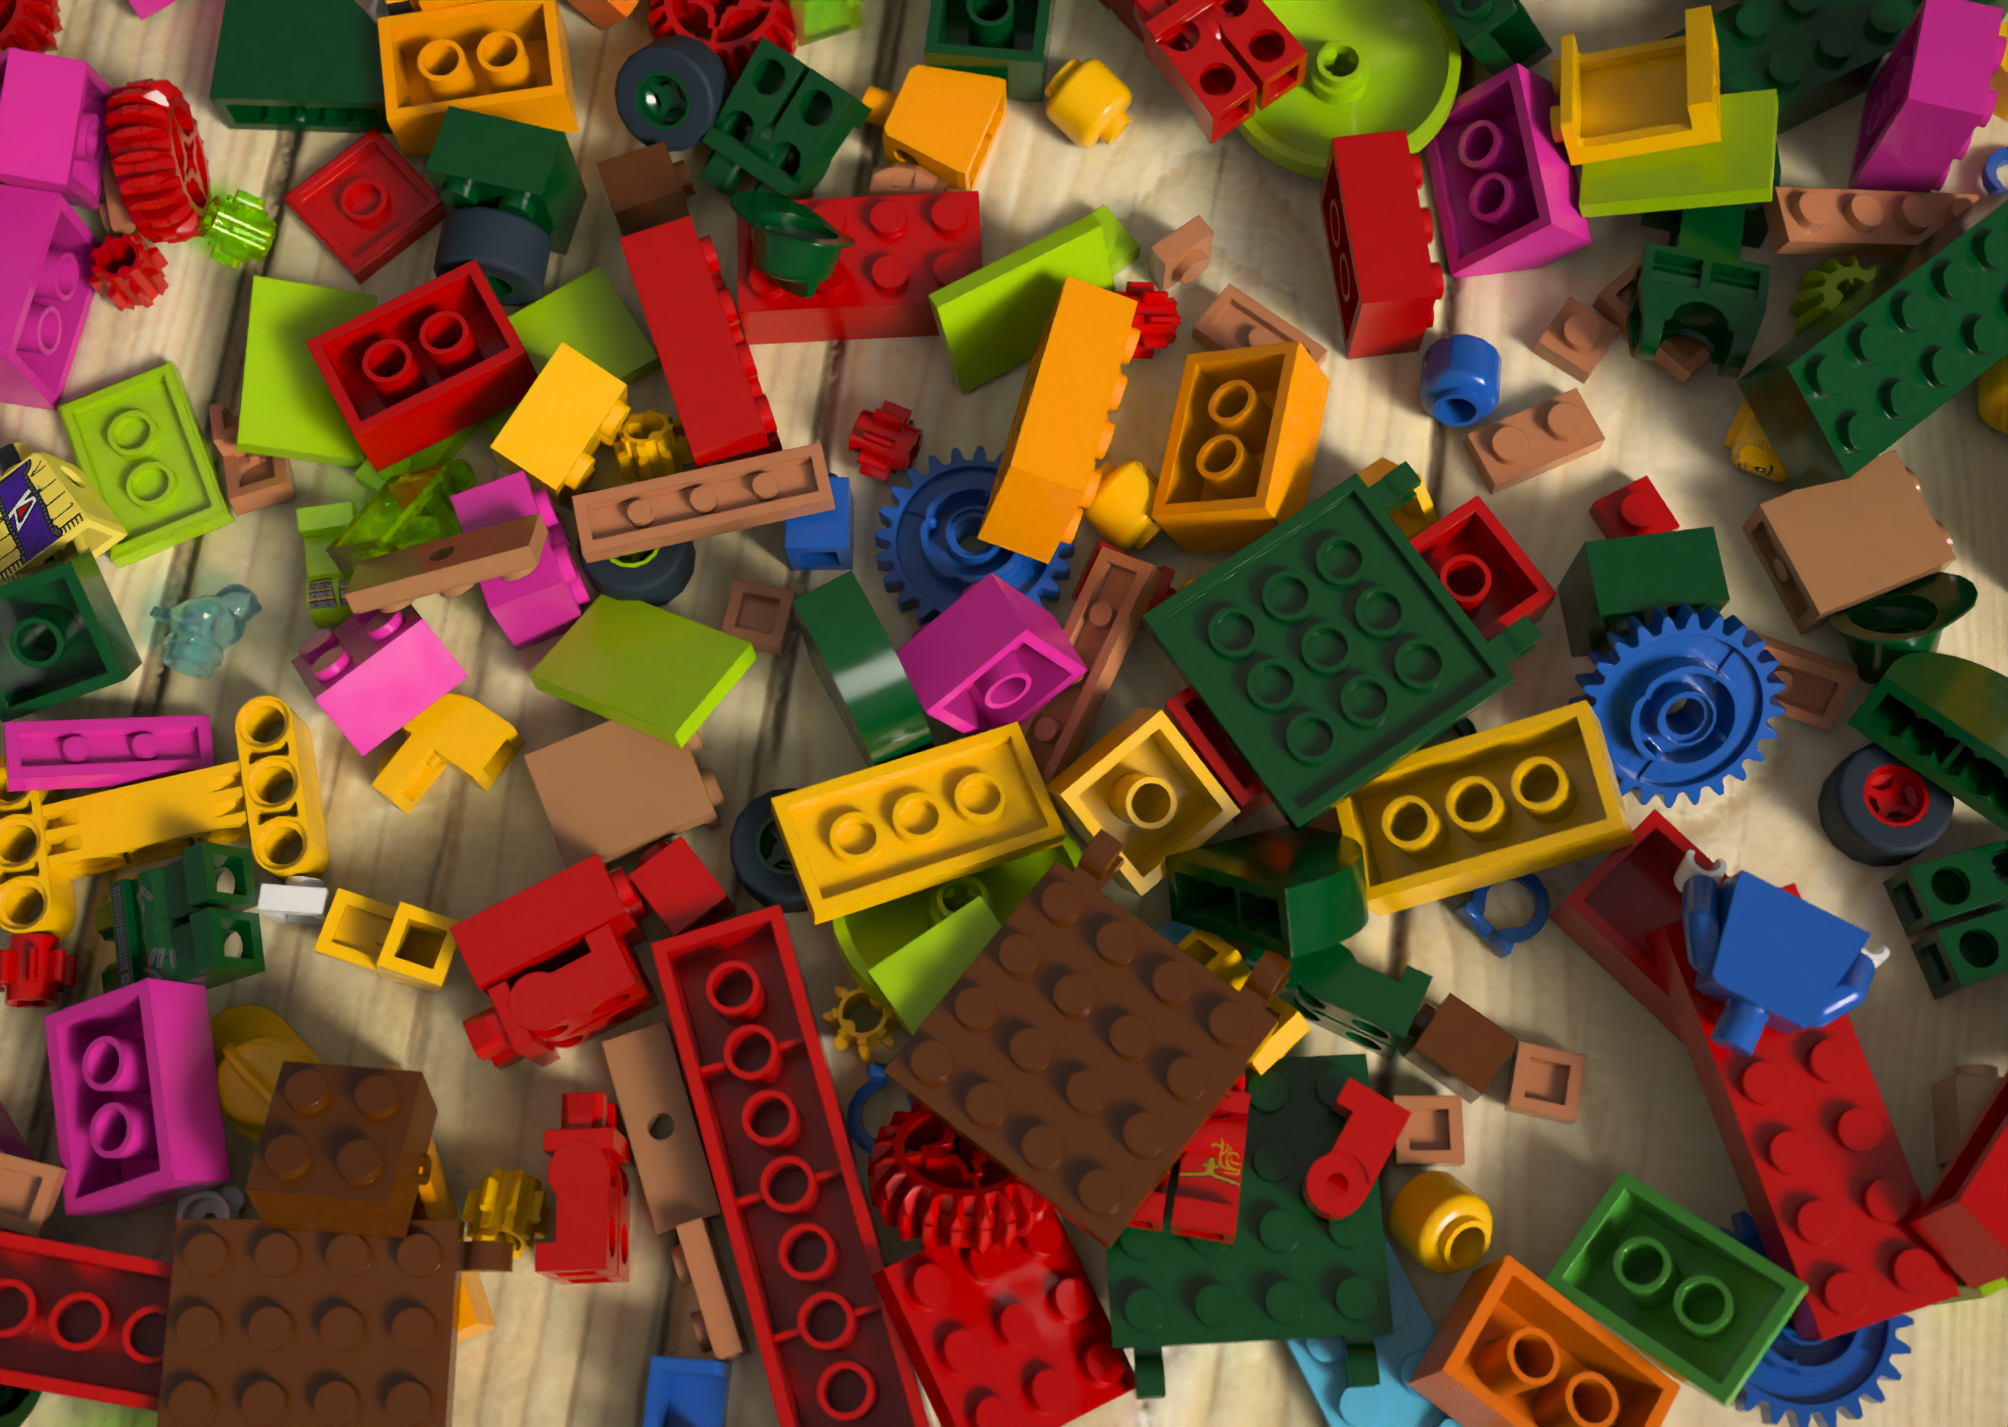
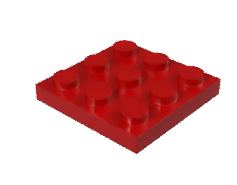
M1048 1205L1047 1210L1044 1212L1043 1220L1036 1221L1035 1225L1032 1226L1030 1236L1020 1237L1015 1235L1009 1250L990 1243L983 1257L973 1248H960L956 1256L953 1257L949 1247L937 1245L928 1252L924 1250L885 1267L872 1276L941 1427H1061L1135 1389L1134 1370L1123 1349L1112 1350L1110 1321L1055 1209Z

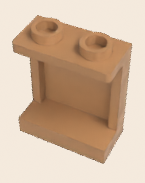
M1895 450L1877 456L1849 479L1796 489L1759 504L1742 527L1800 635L1822 627L1832 614L1927 575L1943 572L1956 559L1952 551V540L1949 532L1941 522L1933 518L1921 497V486L1918 478L1910 468L1904 467Z
M610 720L523 755L566 869L596 853L599 854L605 863H609L702 824H707L710 831L722 826L716 808L727 803L713 769L701 772L693 751L704 747L698 730L680 749Z

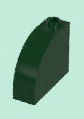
M225 0L209 98L229 129L368 133L375 127L381 134H393L386 117L378 28L366 11L354 0Z
M852 570L792 600L811 664L867 767L870 768L934 748L928 723L912 685L885 630Z
M1917 652L1900 657L1881 677L1852 714L1847 724L2008 833V677L1978 663L1948 654Z
M1288 824L1165 856L1172 921L1289 958L1309 954L1343 942L1360 932L1366 926L1369 919L1363 848L1356 840L1339 833L1309 826L1295 833Z

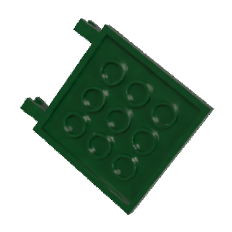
M1407 461L1394 468L1369 488L1359 475L1355 473L1142 615L1144 627L1295 833L1311 824L1511 687L1516 678L1506 666L1517 662L1532 652L1536 647L1534 643L1542 637V634L1528 616L1524 615L1487 642L1388 513H1393L1416 499L1417 494L1414 489L1421 484V479Z
M1366 1053L1280 1058L1263 1075H1259L1250 1067L1246 1069L1244 1092L1251 1093L1234 1245L1171 1234V1221L1181 1162L1176 1161L1172 1168L1163 1233L1126 1227L1109 1250L1106 1249L1112 1350L1133 1349L1136 1400L1166 1397L1162 1347L1342 1338L1345 1388L1375 1387V1385H1380L1378 1359L1373 1336L1391 1335L1394 1333L1379 1179L1378 1177L1376 1178L1366 1199L1351 1215L1338 1220H1328L1317 1216L1308 1208L1302 1191V1183L1306 1172L1318 1158L1330 1152L1347 1121L1345 1117L1331 1110L1344 1084L1350 1077L1369 1088Z

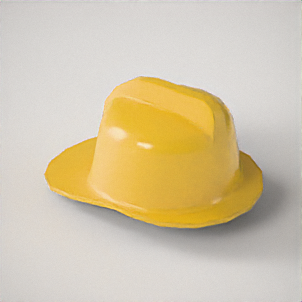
M244 1004L225 1009L210 1019L222 1116L237 1132L252 1142L259 1143L264 1127L261 1116L268 1113L283 1061L323 1063L317 1054L280 1016L266 1007Z

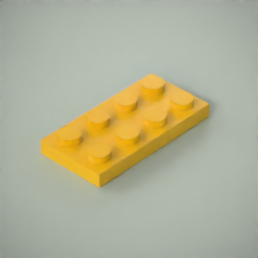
M1018 722L771 798V812L814 926L1063 845L1066 832Z

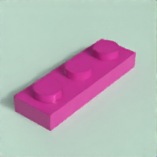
M209 715L4 722L3 741L7 792L129 786L215 766Z

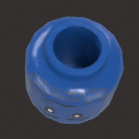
M1455 334L1443 337L1430 345L1422 358L1419 385L1420 403L1426 412L1441 423L1452 427L1469 426L1490 415L1497 406L1500 395L1502 359L1496 348L1483 338L1468 334Z

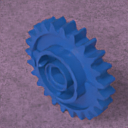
M978 446L973 459L965 460L962 453L956 447L952 449L951 463L948 465H943L935 456L931 455L928 457L930 470L928 474L923 475L912 468L907 470L910 489L897 486L891 487V497L896 507H880V520L887 528L874 531L876 546L884 550L875 556L879 571L889 572L883 579L887 593L902 591L897 599L899 611L904 613L913 608H918L916 615L918 627L932 622L955 603L967 587L981 581L990 572L1041 607H1043L1041 598L1056 602L1060 598V587L1054 580H1069L1071 565L1063 559L1074 556V540L1070 545L1060 541L1049 564L991 543L987 548L979 552H969L959 546L965 538L974 535L978 536L1003 451L995 461L990 462L986 458L983 446Z
M1688 603L1680 605L1673 619L1660 606L1654 607L1652 623L1649 625H1643L1633 615L1628 617L1630 633L1626 637H1621L1611 631L1606 633L1607 641L1611 646L1609 652L1606 654L1596 651L1588 652L1587 655L1596 666V670L1593 673L1576 674L1575 680L1586 694L1569 699V705L1587 700L1599 718L1622 796L1632 790L1639 803L1645 806L1654 794L1657 793V796L1666 808H1672L1677 795L1681 792L1685 793L1693 805L1699 803L1701 789L1705 786H1709L1719 796L1724 794L1723 778L1727 775H1732L1744 781L1747 777L1742 767L1743 761L1751 759L1763 762L1765 756L1757 747V743L1762 739H1777L1779 735L1767 722L1769 718L1785 714V708L1775 697H1772L1785 689V683L1772 672L1779 665L1778 661L1767 649L1763 650L1766 643L1753 629L1746 632L1747 627L1733 614L1724 620V617L1710 605L1701 613L1699 618ZM1687 698L1686 703L1680 710L1672 714H1666L1674 702Z
M1746 1211L1731 1215L1735 1233L1722 1226L1716 1227L1769 1260L1754 1220ZM1902 1314L1823 1341L1798 1337L1797 1332L1793 1331L1785 1323L1738 1392L1735 1409L1739 1412H1749L1760 1404L1762 1423L1766 1425H1777L1784 1413H1786L1790 1427H1808L1811 1415L1819 1427H1836L1837 1410L1847 1420H1859L1863 1417L1859 1397L1871 1404L1883 1403L1886 1399L1877 1384V1380L1900 1381L1902 1375L1891 1364L1890 1356L1911 1354L1912 1348L1899 1340L1895 1332L1898 1328L1913 1325L1914 1319Z

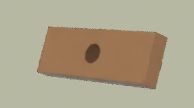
M540 513L361 560L358 561L344 596L353 614H360L379 609L382 613H393L407 607L415 599L436 593H439L442 597L460 595L472 588L475 583L497 577H500L503 581L518 580L529 575L537 567L548 530Z
M662 1021L601 1042L656 1235L661 1237L676 1232L675 1226L700 1217L708 1221L723 1216L708 1156L668 1023ZM664 1118L673 1119L674 1130L672 1134L666 1139L657 1140L654 1136L655 1125Z

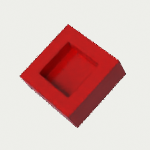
M1647 475L1595 501L1588 511L1606 539L1677 531L1680 527Z

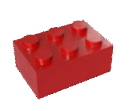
M1406 130L1332 138L1319 204L1347 360L1419 351L1426 328H1431L1434 324L1435 301L1443 298L1444 280L1442 268L1439 262H1431L1428 244H1431L1433 240L1432 215L1429 207H1420L1417 191L1421 190L1423 182L1421 158L1418 152L1410 153Z
M475 259L306 341L354 438L376 472L522 401L538 377L527 351Z

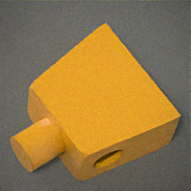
M916 65L910 68L899 95L874 86L868 87L862 103L871 108L872 111L865 122L884 128L882 133L885 160L889 164L901 162L920 165L939 177L940 181L948 182V187L973 191L1007 113L1006 80L993 76Z

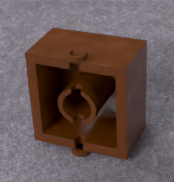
M283 1061L245 1187V1192L265 1227L406 1239L419 1185H427L430 1180L432 1161L427 1152L438 1113L423 1072ZM419 1167H423L422 1174H419Z

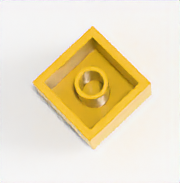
M561 342L490 446L497 464L511 474L524 470L532 487L535 490L546 488L550 499L560 506L568 494L571 496L582 494L597 471V468L593 466L596 461L593 457L603 443L610 448L613 447V442L619 437L618 429L628 421L627 417L631 407L628 406L627 384L564 342Z
M1141 706L1046 785L1052 802L1087 846L1100 829H1103L1123 844V850L1119 856L1124 859V864L1113 878L1121 888L1141 897L1167 875L1165 856L1199 848L1241 812L1161 709Z

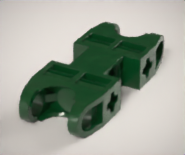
M1777 141L1775 149L1773 188L1780 186L1781 165ZM1762 202L1642 213L1641 226L1670 231L1668 245L1647 241L1634 272L1626 320L1630 355L1632 358L1651 362L1656 355L1659 345L1665 339L1673 336H1688L1697 339L1706 346L1711 354L1712 364L1718 365V376L1738 379L1766 313L1771 266L1740 260L1741 246L1760 249L1769 230Z

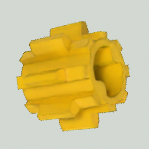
M647 409V412L633 413L627 417L628 421L625 425H621L618 429L619 437L613 442V447L625 481L632 479L633 483L686 472V464L693 462L692 453L681 421L673 422L672 416L667 412L661 414L656 409Z
M837 985L834 990L840 1001L838 1008H832V1011L823 1013L825 1023L837 1026L839 1029L837 1031L839 1034L833 1041L834 1047L838 1051H842L847 1047L851 1048L853 1044L858 1046L863 1062H868L872 1054V1048L881 1044L884 1048L894 1052L897 1048L890 1033L892 1028L898 1029V1026H902L895 1014L872 999L859 985L858 989L850 992L846 988L844 989ZM872 1005L876 1016L882 1019L879 1025L872 1031L860 1033L855 1022L849 1020V1018L858 1007Z
M499 1168L492 1170L490 1177L483 1176L480 1190L468 1189L461 1219L469 1222L466 1235L469 1238H473L472 1241H506L505 1243H513V1259L521 1258L522 1252H530L534 1238H545L551 1209L545 1206L547 1192L540 1190L542 1182L537 1177L531 1178L524 1174V1170L516 1168L514 1171H503Z

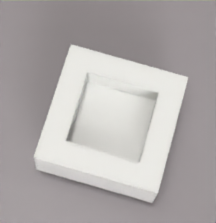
M304 876L286 877L285 885L261 883L257 909L279 924L323 927L335 895L325 888L326 882Z

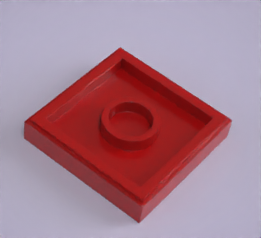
M375 127L282 197L288 208L359 285L447 216V212L437 192Z

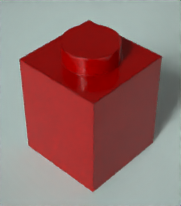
M681 836L670 844L667 841H662L649 848L637 860L636 866L638 868L628 875L674 936L719 923L736 910L728 895Z

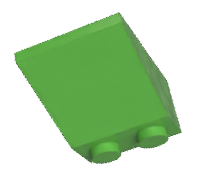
M1624 1170L1617 1176L1544 1280L1550 1287L1656 1368L1727 1409L1809 1290L1806 1283Z

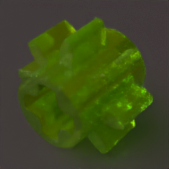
M240 189L237 190L235 196L228 195L227 199L215 196L211 200L203 215L199 230L200 237L208 240V246L213 247L210 258L238 269L240 263L247 264L249 258L260 262L266 256L275 236L276 222L267 218L268 212L263 211L266 203L265 200Z

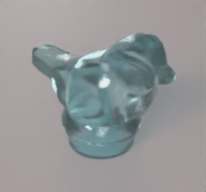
M231 584L221 589L215 595L198 596L172 609L154 606L150 615L158 622L168 626L172 631L164 639L163 644L166 649L162 656V661L168 667L182 674L196 678H210L215 667L220 666L223 662V651L232 647L240 640L244 634L246 623L262 610V606L254 592L244 585Z

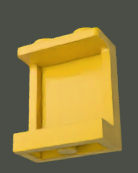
M1711 5L1685 10L1686 36L1582 54L1578 50L1574 33L1561 35V58L1551 60L1552 85L1555 96H1560V105L1551 106L1550 121L1554 142L1565 143L1571 166L1721 142L1719 46Z

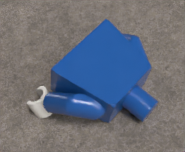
M1691 849L1687 851L1674 875V884L1682 893L1681 916L1687 960L1694 970L1697 971L1695 988L1699 992L1725 1004L1710 1036L1713 1042L1738 1055L1751 1057L1765 1025L1784 1034L1804 1030L1806 1027L1823 1028L1862 1005L1866 999L1875 969L1890 956V950L1885 945H1881L1873 953L1868 952L1864 946L1871 933L1744 870L1724 880L1719 889L1718 884L1728 867L1727 862L1717 858L1711 870L1706 871L1696 865L1693 858L1695 851Z

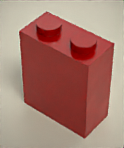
M596 853L449 928L476 987L490 997L487 989L505 980L514 986L526 974L536 971L551 973L590 953L591 951L584 935L607 923L633 947L648 940L640 920L650 916L639 891L634 883L629 881L623 868L619 866L610 870L599 854Z

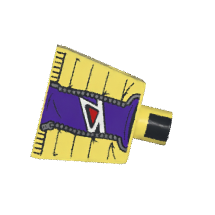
M12 443L0 448V579L87 548L91 549L96 559L128 535L124 526L77 466L43 451L33 453L31 447L25 443Z

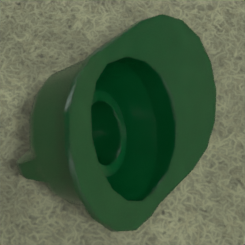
M740 191L731 195L730 206L737 215L751 226L753 263L755 268L763 274L772 277L773 281L781 289L800 298H811L815 294L818 284L828 281L833 275L842 248H848L855 244L852 237L839 232L819 214L791 199L758 191Z
M1938 572L1832 614L1829 623L1833 631L1845 637L1848 653L1854 664L1857 665L1861 680L1868 684H1874L1881 679L1897 659L1904 655L1917 652L1937 653L1943 629L1963 617L1975 606L1978 592L1973 582L1956 574Z

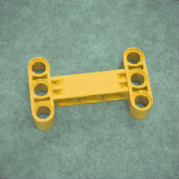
M271 695L258 696L244 704L235 719L238 761L64 800L62 789L26 791L20 798L13 800L15 791L7 792L5 754L0 755V926L15 935L30 933L54 935L59 937L61 942L72 932L76 924L77 907L73 880L183 855V849L201 841L228 845L251 839L252 851L256 861L284 884L288 876L320 879L329 866L330 851L312 734L308 725L281 699ZM285 721L282 733L275 740L263 743V736L266 730L272 724ZM287 780H294L290 795L283 801L272 803V795L275 788ZM36 838L34 852L27 859L20 862V853L23 847L29 841ZM303 840V848L300 855L293 862L281 864V854L284 848L293 841ZM43 899L44 905L40 916L33 922L27 923V913L30 907L36 901Z

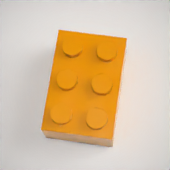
M493 0L377 18L387 122L406 158L431 154L449 106L562 131L565 134L579 132L568 35L556 0Z
M1300 341L1187 354L1151 517L1185 553L1243 549L1305 507L1330 381Z

